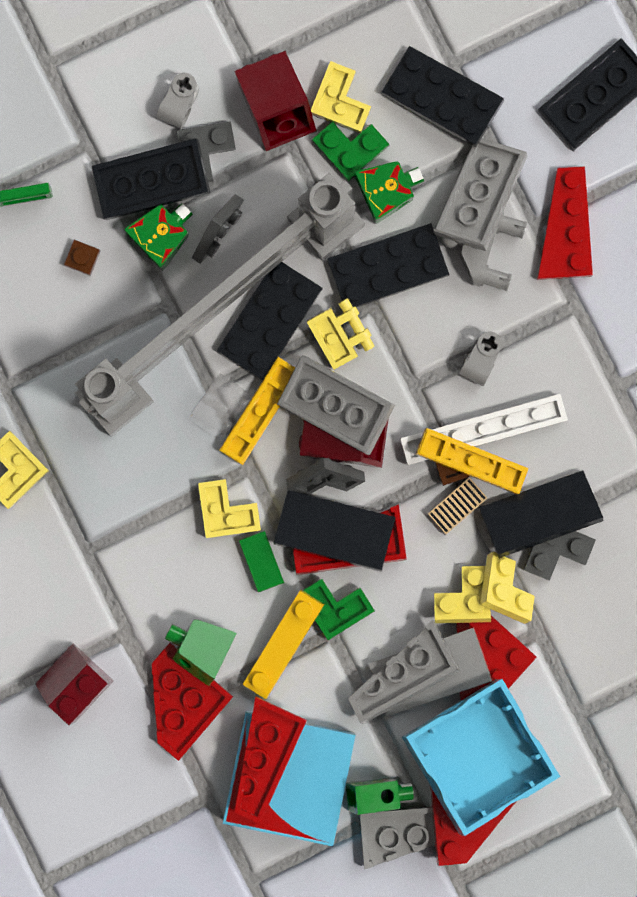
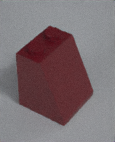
M286 51L270 55L268 58L245 65L241 69L234 71L266 151L317 131L308 99Z
M303 419V434L299 438L300 456L312 459L329 458L334 462L382 468L388 421L371 454L367 455Z
M73 643L35 685L48 707L66 724L71 725L87 711L114 680Z

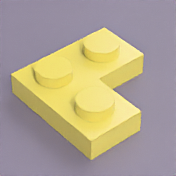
M330 61L312 105L311 112L312 115L330 122L333 121L335 124L361 133L371 106L347 97L356 74L355 70Z
M11 431L0 439V461L8 468V471L0 478V501L7 509H10L49 470Z
M226 479L198 483L206 538L261 531L257 503L230 507Z
M494 551L487 554L480 605L526 624L532 620L535 596L513 587L516 561L505 556L498 558L497 553Z
M462 566V593H434L435 623L491 622V609L480 605L485 566Z

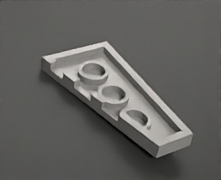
M433 620L425 626V629L417 637L414 636L402 651L393 656L377 674L370 677L348 698L361 724H365L460 671Z
M432 807L360 814L364 870L435 845Z

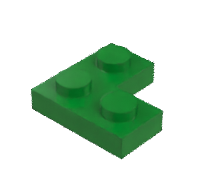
M332 121L312 139L317 148L348 182L355 177L356 171L363 170L390 145L372 124L350 141Z
M323 579L303 590L325 604L315 621L327 640H330L375 612L361 588L336 602Z

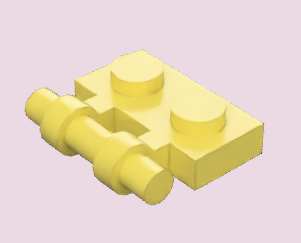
M348 298L338 303L343 311L339 316L336 317L330 307L307 320V324L333 370L358 357L353 346L361 343L365 352L374 347L369 329L364 328L358 317L360 313L356 306L353 307ZM347 321L355 333L350 338L347 337L341 326Z

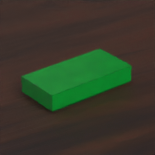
M49 183L2 190L0 191V207L52 198V188Z
M265 531L239 540L258 593L284 583Z

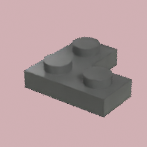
M231 121L177 130L179 142L194 138L199 140L208 182H213L209 155L236 150Z
M235 194L212 218L192 259L201 264L207 256L212 258L221 245L217 242L218 239H222L231 225L234 226L243 212L239 209L244 199Z
M322 458L313 465L301 469L295 475L287 478L286 483L288 490L306 495L326 485L347 492L365 482L364 471L352 468L350 465H343L329 458Z
M574 531L535 545L531 549L523 570L550 581L559 556L586 565L596 539Z

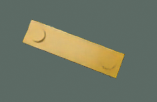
M279 357L276 359L220 448V452L244 465L280 406L277 403L295 370L294 366Z
M428 428L424 429L415 454L516 495L520 494L529 469Z
M300 590L242 685L267 699L325 604Z

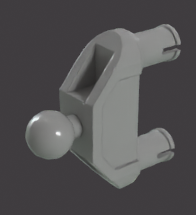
M503 213L486 251L440 237V240L448 248H454L458 245L462 246L460 258L473 285L480 287L486 284L507 291L512 274L488 268L489 265H486L495 233L498 234L500 231L522 239L527 222L504 216Z

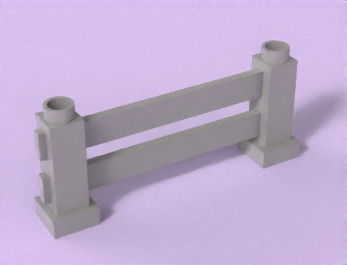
M330 173L326 174L298 198V207L287 216L288 221L291 223L288 228L126 363L122 364L118 358L110 363L105 358L75 383L79 389L75 394L80 399L79 403L97 419L111 437L114 436L154 402L138 383L140 379L302 244L307 242L323 261L365 226V222L355 211V202L350 197L352 195V187L346 180L339 184Z

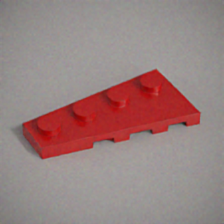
M585 166L557 168L537 280L592 277Z
M398 504L381 512V514L395 517L384 563L407 560ZM293 550L296 575L360 567Z
M255 697L234 813L258 824L261 823L307 719L259 697Z

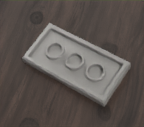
M483 138L477 147L471 146L434 229L435 235L486 251L527 159V152Z
M304 355L301 356L277 405L367 455L371 454L395 407V404Z
M471 628L443 638L460 671L386 711V717L491 682L492 678L475 629ZM397 654L369 663L372 676L377 674Z

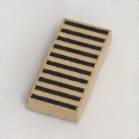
M469 477L432 509L428 515L446 535L482 504L487 497Z

